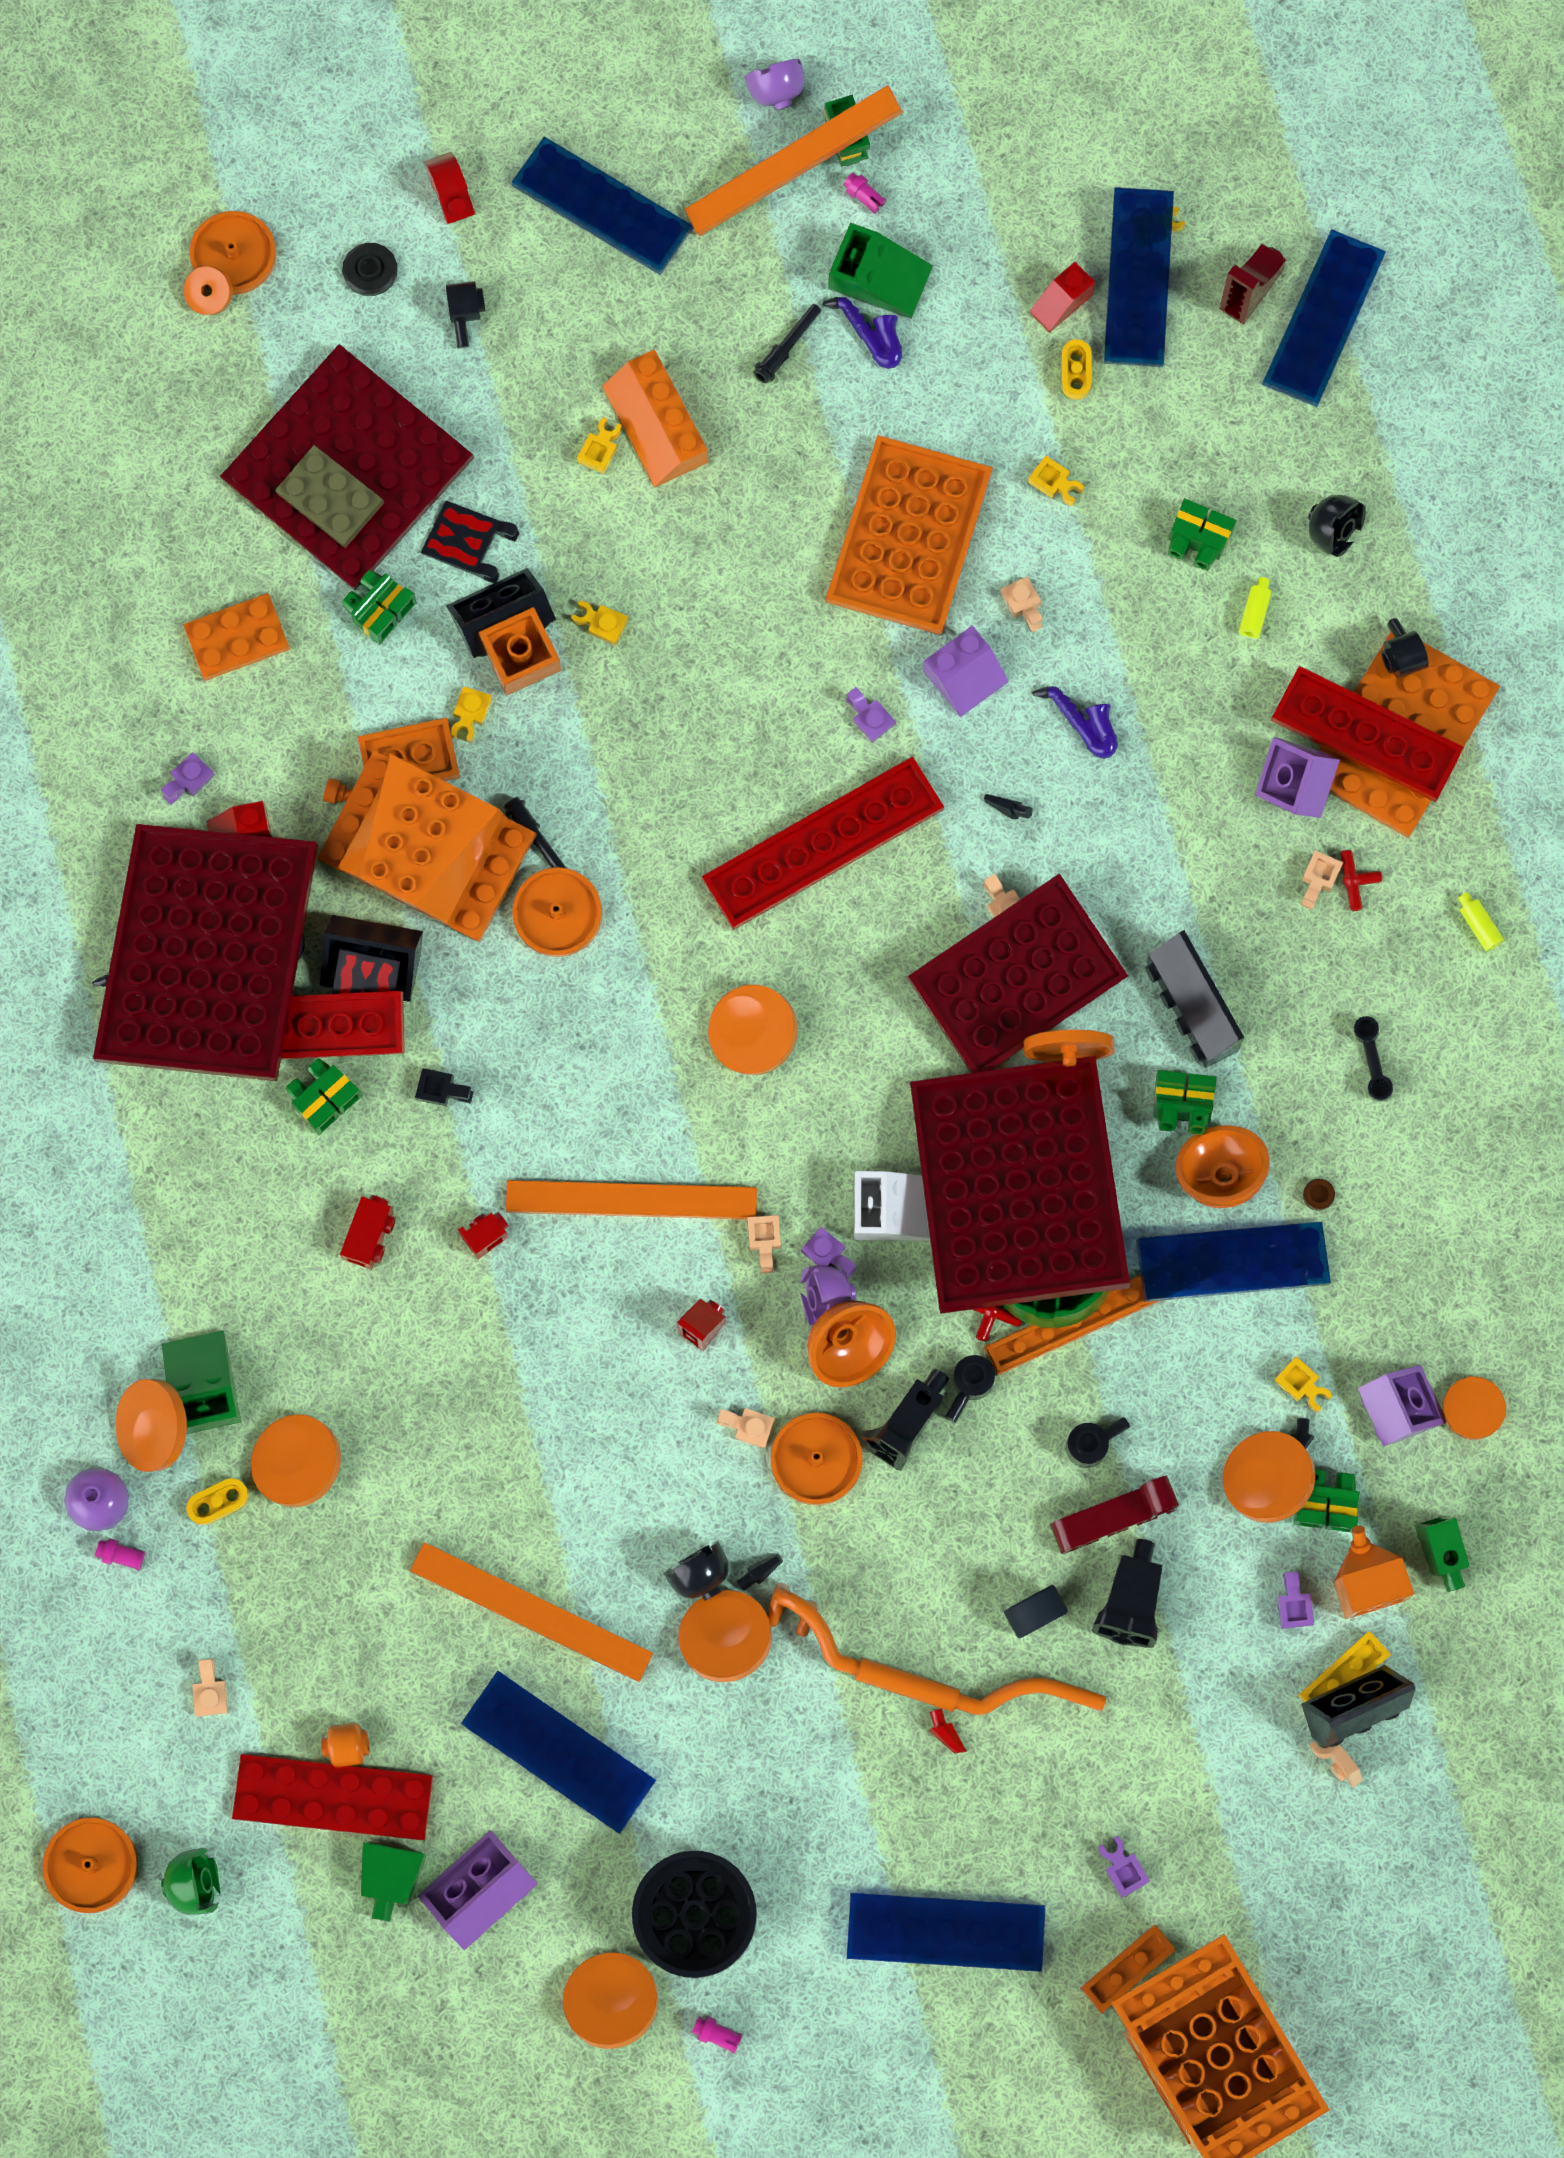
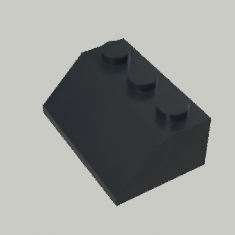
M528 568L446 605L473 658L487 656L478 633L533 607L544 629L549 623L556 620L544 589Z
M332 915L324 932L320 986L333 988L339 950L346 949L401 961L396 991L403 992V1001L411 1002L421 956L423 931Z
M1383 1665L1301 1704L1311 1737L1324 1747H1333L1341 1744L1345 1738L1353 1734L1369 1731L1373 1725L1383 1720L1394 1719L1399 1716L1400 1712L1410 1708L1415 1685L1396 1671Z

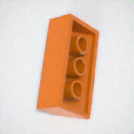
M655 349L628 361L602 385L654 488L708 463V449Z

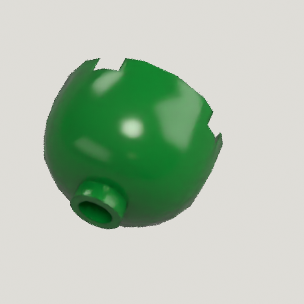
M206 1848L192 1849L179 1853L169 1862L164 1878L161 1881L163 1895L167 1897L170 1904L178 1912L186 1915L213 1913L219 1904H213V1886L221 1894L218 1867L214 1858H207L204 1854L209 1852Z

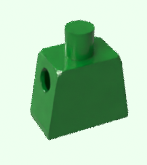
M1441 1516L1414 1525L1431 1574L1442 1576L1447 1592L1464 1588L1465 1583L1461 1570L1469 1567V1561L1457 1519L1455 1517ZM1448 1551L1449 1559L1444 1563L1443 1556Z
M363 1842L361 1896L375 1899L372 1919L390 1922L394 1903L409 1905L427 1855Z

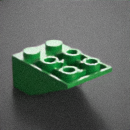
M850 222L829 272L828 289L912 319L933 265L882 234Z
M224 1330L162 1343L166 1382L177 1391L183 1402L187 1420L186 1434L241 1423Z

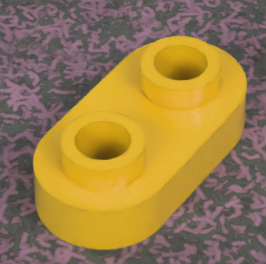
M1073 339L1068 341L1062 349L1061 388L1068 398L1079 400L1085 398L1091 390L1092 351L1085 341ZM1079 354L1081 360L1074 361L1071 359V355ZM1079 382L1082 387L1074 389L1071 383Z
M229 1478L194 1494L188 1500L186 1511L194 1523L209 1525L242 1509L248 1502L249 1492L240 1480ZM231 1490L238 1491V1498L235 1501L227 1499V1494ZM202 1504L209 1505V1512L206 1515H200L198 1512V1508Z

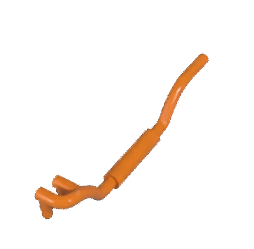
M778 1583L774 1587L767 1615L771 1627L778 1625L781 1613L784 1612L785 1607L789 1608L799 1615L800 1620L796 1634L806 1637L811 1628L826 1662L839 1671L854 1675L857 1681L951 1712L955 1708L975 1715L990 1713L1011 1699L1032 1693L1053 1695L1101 1712L1104 1708L1106 1696L1054 1679L1037 1677L1020 1679L996 1689L982 1699H975L960 1694V1689L888 1665L863 1657L861 1660L844 1656L838 1652L833 1635L827 1623L818 1612L817 1604L814 1601H805L798 1595L790 1592L789 1586L785 1583Z

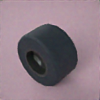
M1050 1585L1006 1609L1004 1614L1015 1635L1020 1639L1065 1615L1068 1609L1056 1587Z

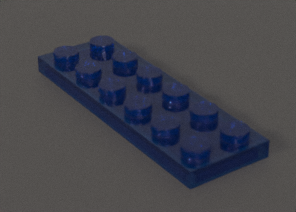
M545 136L512 181L514 188L659 275L664 271L693 229L690 223Z
M1114 188L1103 364L1148 367L1164 366L1174 191Z
M1331 229L1263 380V386L1318 407L1386 251Z
M1322 1222L1144 1237L1136 1240L1144 1302L1329 1285L1331 1283Z
M498 1670L461 1722V1725L618 1834L622 1833L657 1781Z
M850 1893L846 1959L1042 1972L1046 1905Z

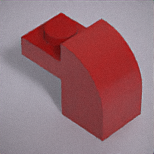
M448 152L424 161L446 223L450 224L475 215L467 191V184L454 154Z

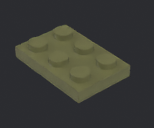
M315 445L275 490L280 497L344 548L350 544L384 504L382 498Z

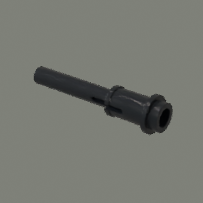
M812 304L779 345L775 344L761 363L755 364L753 373L759 381L768 383L775 379V373L789 358L788 352L821 313L818 305Z
M515 797L506 803L503 807L506 810L505 816H510L514 822L537 834L533 843L551 868H566L539 831L540 824L536 822L525 807V800Z

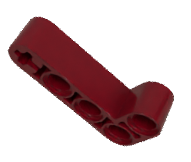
M1166 1475L1141 1485L1139 1489L1054 1521L1050 1524L1061 1554H1066L1095 1543L1104 1536L1110 1537L1126 1531L1128 1527L1135 1524L1139 1526L1157 1519V1516L1161 1514H1170L1176 1511L1180 1505Z

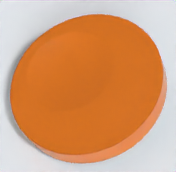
M241 211L222 212L208 218L194 233L189 249L193 270L203 266L222 270L231 280L233 295L252 291L263 284L273 271L277 256L273 235L266 224L259 218Z
M548 868L533 874L521 885L513 902L512 915L515 928L520 938L528 947L546 956L563 957L583 950L593 941L602 922V904L597 890L585 876L567 868Z
M762 985L740 986L724 995L716 1004L708 1026L709 1042L718 1060L729 1069L745 1075L766 1074L782 1065L793 1051L798 1034L797 1018L790 1003L777 991Z
M1093 1030L1049 1031L1029 1036L1024 1040V1056L1026 1058L1039 1062L1063 1060L1064 1066H1075L1076 1058L1095 1056L1096 1060L1109 1057L1115 1052L1114 1037L1108 1033Z
M160 1379L136 1381L126 1389L120 1399L116 1413V1437L124 1458L132 1467L143 1472L165 1470L174 1464L184 1447L187 1432L184 1405L177 1391L166 1381Z
M808 1413L792 1419L779 1431L771 1449V1469L777 1484L789 1497L807 1505H826L841 1499L854 1487L862 1469V1449L856 1434L844 1421L825 1413Z
M289 1415L278 1419L262 1432L253 1448L251 1473L255 1485L269 1500L285 1507H302L317 1501L331 1488L339 1473L341 1451L338 1440L329 1427L313 1417Z
M1277 1431L1260 1432L1244 1439L1233 1449L1223 1470V1487L1230 1503L1244 1517L1261 1523L1282 1521L1297 1513L1310 1498L1315 1484V1467L1308 1451L1294 1437Z
M722 1590L704 1601L703 1597L700 1598L687 1610L679 1628V1646L685 1661L696 1674L714 1682H732L752 1674L764 1662L772 1644V1628L765 1610L754 1598L742 1592Z
M83 1818L65 1825L52 1837L44 1853L43 1876L49 1892L61 1905L76 1912L99 1913L116 1906L128 1895L137 1877L138 1857L132 1840L123 1829L104 1819Z
M603 1953L585 1960L572 1972L563 1993L564 2014L573 2032L587 2044L603 2049L624 2047L638 2040L652 2025L658 2009V1991L652 1975L640 1961L622 1953Z

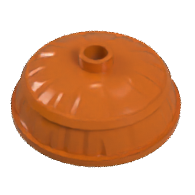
M1221 1125L1207 1128L1203 1135L1195 1134L1187 1140L1177 1155L1175 1170L1182 1189L1196 1201L1213 1208H1229L1248 1201L1260 1190L1269 1172L1270 1158L1266 1145L1255 1133L1238 1126Z
M846 1301L829 1308L817 1319L808 1338L809 1364L813 1373L820 1381L833 1387H850L871 1378L884 1366L893 1351L896 1329L892 1318L883 1308L863 1301Z

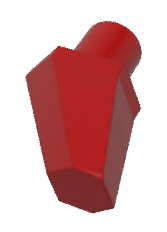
M942 1708L931 1711L930 1715L934 1727L929 1729V1732L954 1754L967 1752L952 1722L946 1724Z

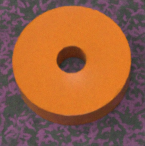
M199 267L193 270L185 280V300L189 307L199 314H219L228 307L232 300L233 287L231 280L225 272L218 268ZM208 285L212 288L210 296L205 294V288Z

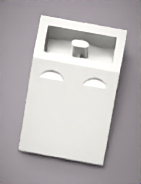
M855 1171L854 1240L930 1241L922 1176L887 1171Z

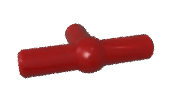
M1344 850L1340 853L1344 872L1343 884L1347 888L1350 910L1353 912L1360 911L1363 907L1359 886L1381 883L1382 873L1380 871L1356 874L1353 853L1351 850Z
M999 1306L972 1309L984 1314L975 1336L976 1339L984 1342L988 1340L995 1319L1019 1327L1022 1322L1009 1311Z

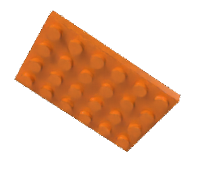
M877 435L829 586L826 603L942 636L993 467Z
M1390 632L1385 641L1395 638L1392 632ZM1424 642L1429 662L1428 668L1398 679L1393 673L1390 674L1383 663L1381 654L1382 650H1384L1383 644L1354 693L1464 747L1499 690L1500 685ZM1321 746L1319 751L1340 760L1329 793L1409 838L1431 800Z

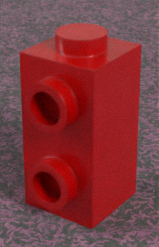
M371 1195L370 1199L361 1196L340 1252L342 1260L372 1270L374 1263L380 1264L385 1252V1246L381 1245L385 1234L390 1235L396 1222V1217L392 1216L393 1210L388 1205V1200L375 1195Z

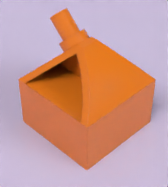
M1363 1526L1353 1527L1351 1546L1333 1582L1345 1620L1405 1602L1414 1595L1403 1558L1370 1543Z

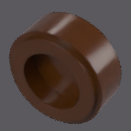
M1324 1179L1311 1180L1303 1191L1305 1204L1315 1211L1329 1208L1335 1198V1190L1332 1184Z

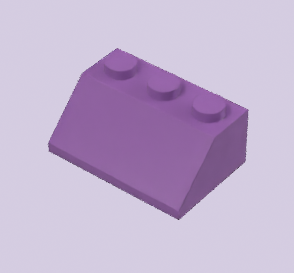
M490 1830L427 1886L418 1897L445 1931L465 1950L497 1920L501 1919L518 1901L525 1897L537 1885V1882Z

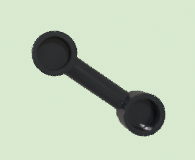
M1363 1016L1354 1024V1035L1360 1043H1363L1371 1080L1368 1084V1094L1373 1100L1382 1102L1392 1096L1393 1084L1388 1077L1383 1076L1375 1042L1379 1035V1025L1374 1018Z

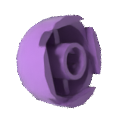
M797 58L770 65L769 68L762 71L758 69L744 76L747 88L757 103L763 106H775L776 111L792 106L791 100L800 95L805 82L804 70L800 59L797 60Z
M814 1266L803 1270L800 1283L806 1282L807 1298L802 1293L800 1294L805 1316L810 1325H814L817 1319L829 1308L842 1302L856 1300V1290L853 1283H849L847 1277L840 1270L830 1266Z
M90 1468L81 1471L71 1479L66 1488L64 1502L67 1514L76 1525L87 1531H102L111 1529L122 1521L128 1510L129 1495L126 1484L117 1474L104 1468Z

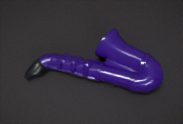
M835 297L823 302L825 307L842 309L860 339L868 347L873 360L880 367L891 369L899 365L902 359L903 348L896 333L898 316L883 315L873 319L876 330L873 331L868 321L865 322L864 316L859 313V308L854 306L846 297Z
M1047 686L1032 692L1033 696L1053 699L1073 729H1076L1087 745L1086 748L1095 757L1106 759L1115 754L1118 743L1117 735L1109 718L1110 704H1099L1086 708L1085 712L1090 718L1086 720L1080 710L1077 711L1076 706L1070 702V697L1064 695L1063 691L1056 686Z

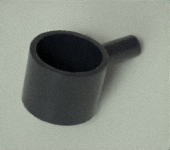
M475 281L446 285L451 324L454 323L458 349L469 347L466 322L481 320L480 312H486L483 289L476 288Z
M1397 618L1389 620L1387 625L1395 638L1385 641L1384 650L1381 652L1387 671L1390 674L1393 673L1399 679L1428 668L1427 652L1419 634L1416 631L1406 633Z
M970 1355L961 1359L956 1365L953 1374V1385L958 1394L945 1415L948 1420L956 1423L969 1400H979L990 1393L995 1381V1371L992 1364L986 1358L979 1355Z
M1122 1417L1104 1429L1093 1423H1082L1076 1426L1070 1432L1066 1442L1068 1458L1075 1465L1082 1468H1091L1098 1465L1108 1451L1109 1440L1130 1428L1128 1421L1125 1417Z

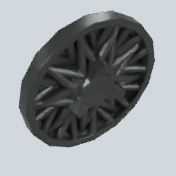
M364 243L355 246L347 253L342 268L346 284L354 292L363 296H376L386 292L393 286L398 272V265L394 254L387 247L378 243Z

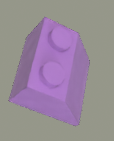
M973 625L924 660L923 672L960 717L1008 683V679L991 647Z
M1273 737L1255 795L1295 815L1321 818L1340 760L1322 751Z
M1421 1365L1385 1374L1358 1388L1362 1397V1403L1368 1410L1374 1424L1375 1433L1381 1440L1383 1447L1398 1443L1446 1423Z

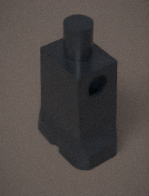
M933 1369L924 1383L917 1379L884 1425L877 1429L864 1431L861 1438L867 1443L872 1454L898 1471L903 1469L910 1455L911 1448L940 1407L944 1397L940 1392L949 1380L945 1373L938 1369Z
M1137 1539L1133 1557L1121 1556L1106 1606L1097 1615L1092 1628L1093 1633L1124 1646L1154 1648L1158 1633V1627L1155 1622V1610L1163 1565L1151 1562L1155 1543L1152 1541Z

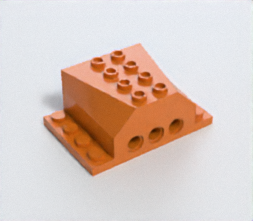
M373 750L317 859L480 943L537 834L508 819L499 808L392 754L388 758Z
M1225 1934L1111 2002L1126 2028V2031L1123 2032L1124 2036L1191 2149L1198 2150L1202 2158H1253L1330 2111Z

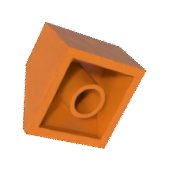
M534 607L478 632L492 668L506 696L561 671L560 659Z

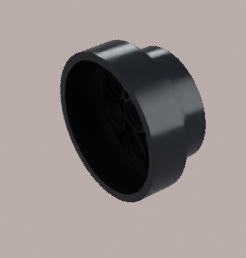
M705 1851L679 1852L655 1864L641 1880L632 1905L633 1929L644 1953L661 1969L684 1978L710 1977L734 1965L749 1947L757 1922L755 1897L745 1876L725 1858ZM676 1878H683L688 1882V1890L683 1896H674L670 1892V1883ZM708 1878H716L721 1883V1889L715 1896H707L702 1891V1884ZM663 1906L669 1908L672 1912L671 1921L666 1925L655 1923L653 1918L655 1910ZM693 1906L702 1908L705 1913L704 1920L698 1925H691L686 1920V1912ZM731 1906L737 1911V1919L733 1924L725 1925L719 1921L718 1914L723 1907ZM676 1935L685 1936L688 1940V1948L682 1954H675L670 1949V1941ZM708 1935H716L721 1940V1947L714 1954L706 1953L702 1948V1942Z

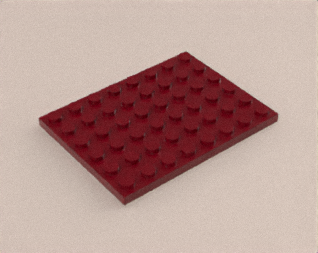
M136 824L93 1060L98 1063L277 1082L318 844L315 841Z
M1095 1056L1076 1058L1075 1066H1064L1063 1060L910 1082L940 1314L1130 1288Z

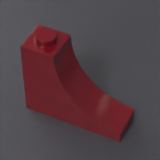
M1261 244L1241 268L1234 264L1228 272L1219 309L1244 325L1284 271L1287 259L1277 249L1273 247L1268 248Z

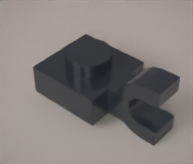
M422 1068L415 1099L446 1107L449 1098L471 1104L474 1091H471L470 1086L453 1084L454 1076L452 1074Z

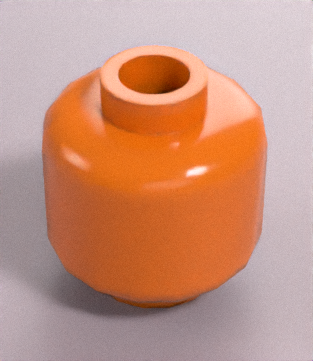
M357 1723L333 1725L328 1729L327 1738L321 1739L323 1757H329L332 1765L335 1767L362 1764L365 1756L370 1754L368 1732L366 1729L362 1730Z

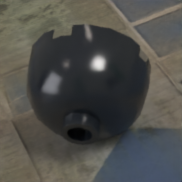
M1331 495L1321 500L1319 504H1315L1311 508L1308 515L1309 534L1312 541L1327 554L1335 557L1345 554L1354 543L1346 541L1356 529L1361 531L1363 528L1366 507L1358 502V500L1346 495Z
M716 1541L712 1544L711 1548L707 1545L679 1561L680 1565L676 1568L671 1569L670 1567L663 1572L675 1592L689 1599L702 1596L704 1601L721 1592L719 1585L727 1578L729 1568L726 1555L719 1542Z

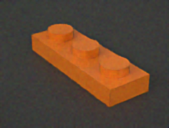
M1153 1925L1080 1987V1989L1102 2014L1112 2005V2001L1127 1993L1176 1949L1159 1928Z

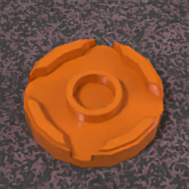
M1470 1376L1458 1380L1447 1390L1443 1398L1442 1414L1453 1433L1464 1439L1480 1440L1492 1435L1500 1428L1506 1416V1402L1503 1393L1493 1382L1483 1377Z

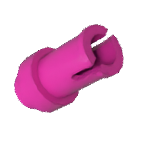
M854 172L851 173L843 183L847 188L846 193L852 198H858L873 214H876L880 210L878 207H883L887 199L876 192L868 184L869 180L862 174L857 176Z
M111 1538L108 1541H99L95 1556L102 1558V1563L111 1565L113 1562L140 1571L145 1551L120 1545L118 1540Z
M698 2016L692 2029V2033L698 2035L697 2040L704 2043L712 2042L734 2054L743 2034L717 2024V2019L707 2016L706 2019Z

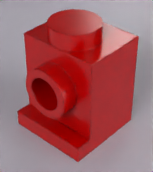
M491 1212L487 1216L481 1214L470 1222L469 1226L471 1228L467 1231L463 1226L458 1229L461 1238L479 1260L508 1238L505 1229L509 1225L499 1212H496L494 1215Z

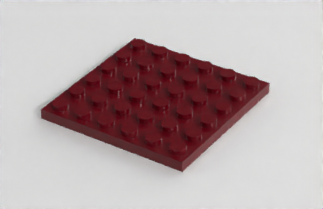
M338 344L220 475V478L355 591L361 585L362 577L369 570L374 571L468 466L474 459V455L342 345ZM314 445L384 501L380 509L346 548L280 497L275 491Z

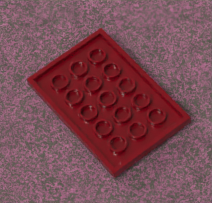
M1059 873L906 978L969 1072L975 1073L992 1070L1023 1049L1024 1040L1027 1037L1049 1031L1128 977V974Z

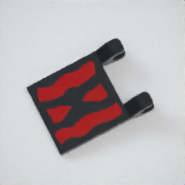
M445 501L421 554L474 574L488 582L496 583L500 576L498 569L491 564L482 562L495 534L515 542L519 536L518 527L513 523L499 521Z
M340 949L332 994L396 991L401 961Z

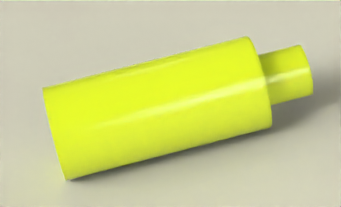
M1259 577L1257 585H1253L1250 588L1238 631L1243 636L1254 639L1260 637L1272 591L1268 589L1270 584L1268 578Z
M1468 892L1458 897L1459 902L1463 906L1459 911L1485 952L1501 945L1505 939L1480 900H1473Z

